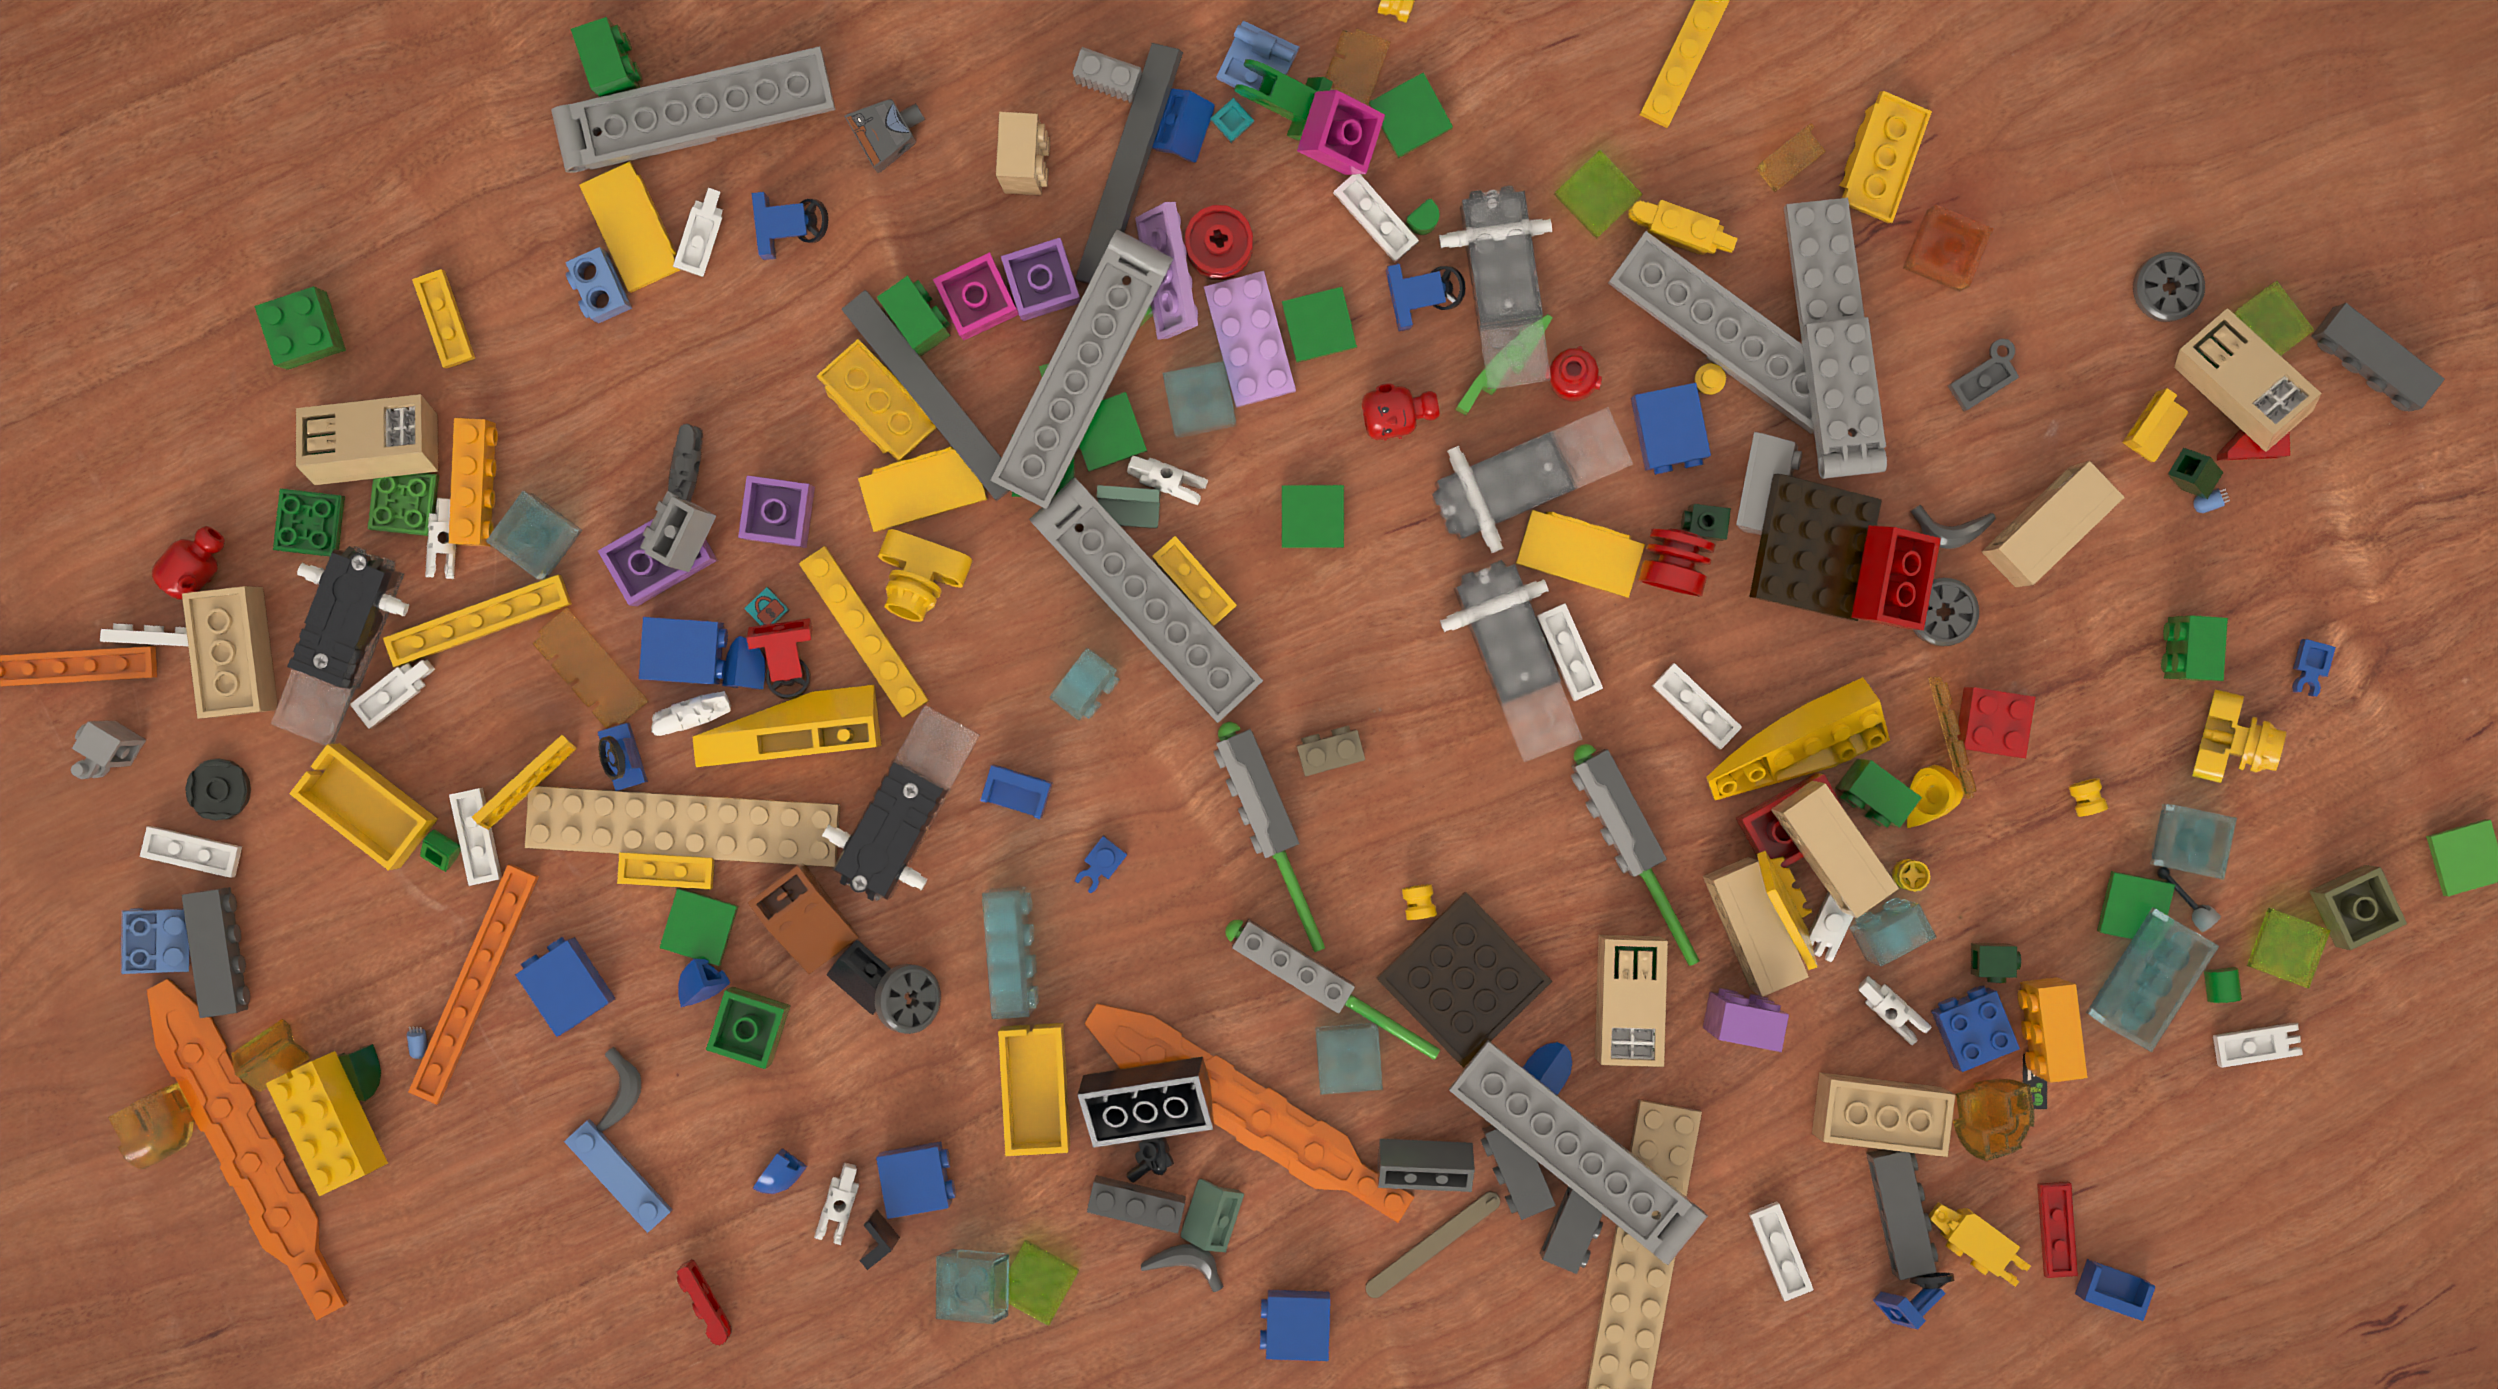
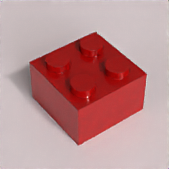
M1964 687L1954 748L2026 759L2036 697L1976 687Z

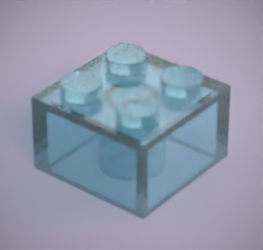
M1224 361L1163 373L1176 438L1236 426Z
M522 491L486 542L536 579L545 580L580 535L582 529L533 493Z
M1086 648L1049 698L1077 720H1083L1085 717L1091 719L1102 705L1098 702L1104 692L1110 694L1121 680L1117 677L1120 670L1091 648Z
M2163 804L2150 864L2224 879L2237 818L2177 805Z
M1899 897L1883 904L1884 909L1874 915L1872 912H1868L1855 919L1857 924L1849 927L1865 959L1880 967L1937 938L1920 904L1906 899L1900 900Z
M1375 1023L1315 1027L1320 1094L1383 1090L1378 1025Z
M951 1249L936 1256V1319L994 1324L1008 1316L1009 1254Z

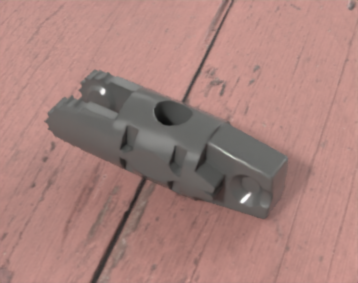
M686 423L679 428L676 445L673 449L668 491L678 495L680 499L691 502L701 461L703 430Z

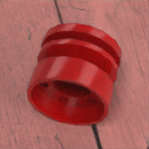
M1651 529L1650 537L1663 543L1662 545L1647 544L1646 549L1659 555L1658 561H1643L1638 581L1657 588L1701 597L1704 592L1707 576L1696 571L1695 566L1711 565L1712 560L1699 555V551L1713 553L1716 545L1697 534L1679 529Z

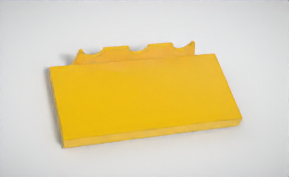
M1881 91L1878 94L1876 103L1865 110V119L1858 129L1854 141L1855 148L1849 155L1844 169L1845 176L1839 186L1845 188L1842 198H1848L1850 208L1886 223H1893L1932 111L1888 92Z
M627 162L579 185L629 293L681 270L673 267L677 253L641 175H637L631 162Z
M859 339L817 375V378L826 386L825 390L828 397L835 401L846 416L858 425L860 430L880 448L883 454L889 452L898 462L937 428L897 378Z
M953 447L899 461L882 468H875L871 475L858 478L873 532L988 500L983 484Z
M1532 510L1515 564L1629 598L1645 544L1631 540L1630 535L1589 524L1579 519L1563 516L1555 512H1546L1544 514Z
M561 735L471 818L478 825L489 830L524 799L535 786H538L577 748L566 737Z
M1766 851L1758 853L1757 857L1767 895L1808 970L1817 968L1808 928L1802 919L1810 914L1812 909L1803 908V904L1807 902L1800 888L1795 889L1792 887L1796 880L1790 868L1781 867V863L1785 860L1784 857L1770 859Z

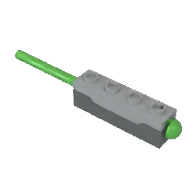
M1226 722L1218 730L1220 742L1216 743L1218 750L1213 751L1220 769L1225 766L1227 767L1231 778L1227 779L1226 783L1232 797L1238 795L1243 806L1238 808L1244 825L1251 824L1255 835L1251 836L1250 839L1256 853L1263 852L1265 858L1272 856L1276 860L1313 951H1320L1325 948L1324 942L1285 851L1300 844L1252 730L1248 729L1236 734V731L1241 728L1234 722Z
M1589 744L1578 746L1574 751V761L1576 764L1571 766L1575 772L1571 775V778L1579 791L1584 789L1589 801L1585 802L1592 817L1594 819L1599 817L1604 828L1600 829V832L1608 846L1613 844L1619 855L1614 858L1623 874L1628 871L1629 875L1633 877L1640 875L1643 878L1688 966L1698 963L1700 960L1652 870V867L1662 863L1667 858L1608 749H1602L1592 755L1596 751L1593 746Z
M1248 918L1244 927H1241L1244 921L1233 920L1226 926L1225 934L1227 939L1231 942L1234 937L1236 938L1232 944L1234 950L1339 1014L1345 1005L1431 1059L1435 1060L1438 1056L1439 1048L1351 995L1355 988L1353 982Z

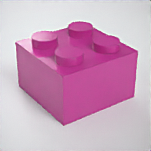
M1338 90L1315 92L1297 151L1344 175L1366 174L1385 114Z
M990 252L933 279L963 341L1019 315Z

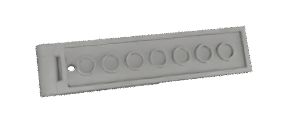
M819 46L582 102L561 105L552 108L551 112L565 172L574 173L589 168L591 170L705 144L717 141V137L834 111L836 108L823 52Z
M1848 198L1786 204L1784 206V215L1820 477L1825 479L1885 472L1887 469V456L1884 449L1886 447L1869 319L1864 317Z
M1118 229L1115 231L990 481L1045 509L1048 508L1174 258ZM1125 277L1131 278L1129 285L1123 284L1122 281Z
M1645 231L1608 284L1706 354L1708 360L1720 366L1727 374L1807 432L1814 434L1802 344Z
M1075 477L1053 497L1047 509L1042 507L1029 519L1217 723L1263 682L1258 674ZM1078 524L1084 526V530L1080 533L1075 530Z
M1487 1040L1450 1086V1092L1665 1264H1670L1708 1217L1703 1210L1691 1202L1685 1195L1586 1116L1584 1117L1489 1040ZM1654 1211H1659L1658 1215L1652 1216V1213Z

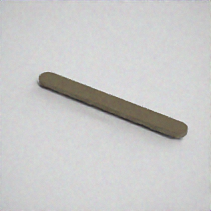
M1492 1191L1486 1192L1370 1279L1365 1287L1368 1296L1378 1298L1495 1211L1500 1205L1499 1196Z

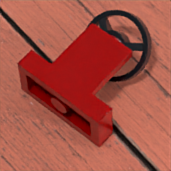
M811 618L748 628V648L765 647L768 662L767 685L771 692L779 698L793 699L799 697L807 690L810 684V671L807 665L799 658L796 642L812 639ZM801 665L806 670V681L800 678L803 676ZM795 683L803 685L798 692L786 695L775 691L781 685L792 686Z

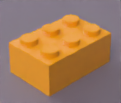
M2058 977L2020 982L2021 990H2018L2017 997L2020 1008L2024 1009L2025 1021L2021 1023V1030L2024 1039L2028 1041L2029 1052L2025 1053L2028 1070H2031L2033 1075L2050 1083L2088 1078L2076 984Z

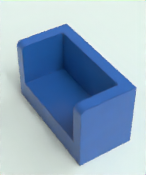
M991 765L980 801L994 803L1041 819L1053 782L1001 766Z
M2087 1259L2075 1294L2089 1303L2144 1321L2155 1285L2146 1279Z

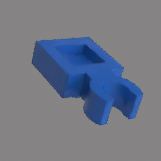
M2301 639L2293 669L2302 672L2300 677L2293 682V692H2302L2303 685L2307 682L2310 686L2308 696H2318L2321 689L2318 677H2328L2336 647L2308 639Z
M1103 835L1084 860L1091 867L1081 871L1076 876L1075 882L1079 883L1084 876H1089L1093 884L1088 892H1094L1099 885V876L1102 874L1109 879L1128 854Z

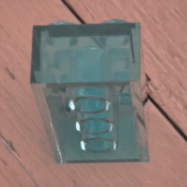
M1025 886L987 889L982 893L992 1019L1030 1017L1034 1009L1037 1008V1004H1039L1038 986H1033L1032 982L1034 973H1037L1036 955H1030V945L1035 941L1033 924H1028L1027 914L1032 911L1031 893H1025Z
M2152 907L2086 1013L2104 1026L2152 1052L2219 946Z

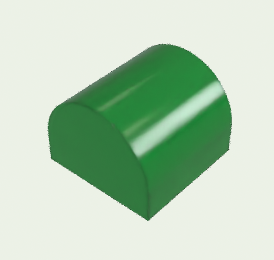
M1428 198L1407 216L1405 224L1415 234L1427 235L1435 229L1440 217L1438 206L1432 199Z
M434 829L423 839L420 857L446 872L461 852L460 844Z
M2230 967L2204 971L2208 1002L2229 1003L2242 1000L2238 968Z

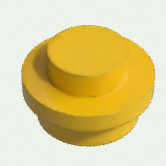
M1709 363L1697 370L1694 382L1701 393L1713 395L1724 388L1726 375L1720 366Z

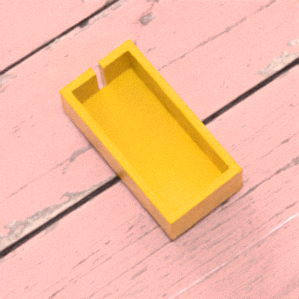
M341 743L327 744L310 766L317 771H306L289 793L388 871L402 867L438 820V818Z
M1064 1023L1036 1024L1033 1031H1030V1025L1002 1026L998 1031L1005 1156L1068 1153L1071 1144Z
M335 1051L266 1083L319 1196L388 1164Z

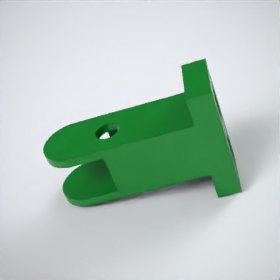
M1245 59L1243 65L1262 76L1263 80L1259 91L1241 84H1236L1234 91L1291 120L1287 136L1300 141L1315 92L1330 91L1333 81L1325 77H1309L1305 85L1264 63Z

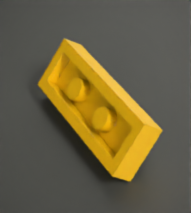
M440 269L412 279L442 367L447 369L476 359L446 272Z
M1176 536L1152 556L1213 626L1237 606Z
M619 852L617 884L699 889L713 888V858Z

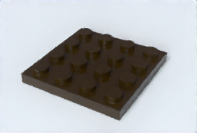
M1773 474L1749 597L1850 621H1858V619L1851 617L1868 525L1877 526L1882 499L1784 474Z
M1466 892L1453 902L1376 977L1463 1068L1475 1057L1487 1040L1491 1042L1553 982Z

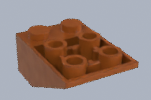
M803 863L797 865L748 902L767 930L808 974H811L859 938Z

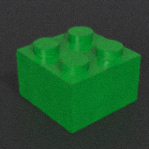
M607 17L571 29L590 88L599 97L640 88L638 81L642 80L639 67L636 62H632L628 54L629 51H632L630 40L626 32L622 33L618 24L614 25Z
M907 275L877 296V299L907 342L920 357L951 336L946 329L950 326V323L937 305L933 308L930 307L928 303L933 299L919 280L913 283Z
M313 286L254 306L274 366L289 370L346 351L328 294L324 290Z
M2192 615L2168 617V622L2164 625L2163 638L2167 641L2166 653L2163 654L2161 660V669L2165 672L2164 679L2224 681L2228 618Z
M1857 758L1835 787V789L1842 793L1839 797L1842 801L1852 808L1864 809L1867 811L1865 817L1879 827L1882 825L1885 828L1889 826L1900 828L1922 798L1875 762Z
M733 986L726 989L706 1050L759 1068H768L773 1063L791 1005Z

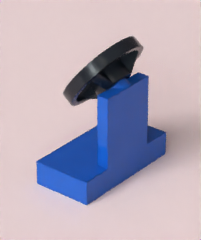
M765 192L751 193L758 254L763 260L776 259L774 239L797 236L803 242L816 243L826 234L829 219L827 210L821 201L805 199L799 204L770 207L769 197ZM816 206L820 209L822 216L820 231L816 227ZM807 230H809L815 237L812 239H807L805 237V235H807Z
M1400 264L1388 266L1386 269L1399 332L1412 328L1413 323L1410 310L1433 306L1440 310H1450L1457 307L1464 298L1465 281L1462 274L1454 267L1440 266L1429 274L1403 279ZM1446 269L1441 277L1440 271ZM1451 271L1458 278L1460 285L1457 298L1452 293L1453 284L1449 280ZM1446 298L1453 303L1447 307L1439 305L1446 303Z
M630 723L598 731L600 762L606 775L612 779L615 791L648 782Z
M1936 1272L1910 1278V1283L1917 1284L1923 1288L1911 1301L1906 1297L1886 1292H1880L1873 1301L1893 1324L1918 1330L1926 1322L1923 1316L1946 1294L1940 1288L1948 1282L1955 1281L1954 1273Z

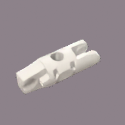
M1132 456L1127 467V473L1139 478L1140 483L1195 505L1199 504L1201 496L1197 492L1181 486V484L1184 483L1192 487L1205 489L1208 480L1182 469L1180 470L1177 467L1162 463L1153 458L1145 460Z
M437 498L436 514L429 513L425 577H434L436 572V553H445V576L448 579H454L456 544L449 543L450 499ZM440 532L446 534L447 539L444 543L438 541L437 536Z
M725 691L700 695L655 712L652 717L651 729L654 735L657 736L684 731L708 723L730 712L731 704Z
M1869 976L1859 984V991L1867 998L1865 1003L1910 1045H1913L1918 1040L1915 1034L1904 1024L1907 1020L1924 1033H1927L1932 1028L1928 1022L1908 1006L1886 984L1880 986Z
M844 1163L840 1177L832 1178L814 1238L822 1240L827 1230L828 1220L830 1219L839 1222L834 1232L833 1243L841 1245L859 1188V1183L854 1182L857 1171L856 1165ZM838 1200L844 1201V1204L840 1206L834 1203Z

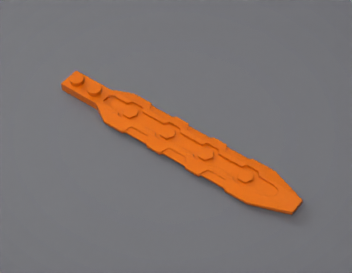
M166 979L147 989L155 1047L171 1077H175L192 1109L190 1113L199 1130L205 1133L221 1163L220 1169L229 1186H233L250 1218L249 1224L260 1245L266 1252L288 1266L316 1321L345 1306L348 1302L319 1250V1219L305 1192L300 1191L285 1163V1155L275 1137L271 1136L255 1106L256 1100L247 1083L242 1082L226 1052L227 1045L212 1017L200 1018L198 1004L171 979Z
M1097 1003L1084 1023L1120 1069L1203 1057L1211 1085L1214 1124L1235 1136L1236 1141L1253 1151L1258 1150L1287 1168L1291 1175L1312 1188L1347 1191L1399 1223L1414 1199V1194L1406 1189L1378 1188V1172L1361 1162L1347 1135L1323 1120L1318 1121L1287 1102V1098L1269 1087L1264 1088L1234 1069V1065L1218 1055L1213 1056L1188 1041L1182 1037L1181 1032L1155 1016Z

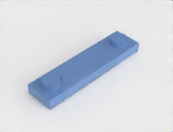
M590 1119L564 1141L647 1233L672 1211L671 1207L607 1137L597 1130L596 1125Z

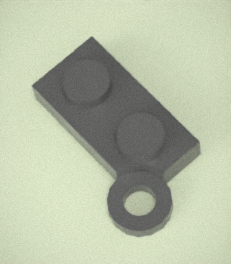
M1999 339L1994 341L1989 348L1990 359L1947 385L1963 411L1969 410L2019 378V375L2010 363L2015 355V347L2010 340ZM1999 346L2007 348V355L2005 357L1998 355L1997 348Z

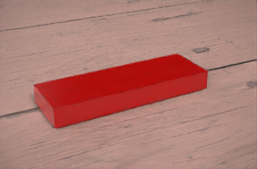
M2068 1181L2039 1183L2037 1186L2044 1276L2046 1278L2078 1276L2072 1185Z

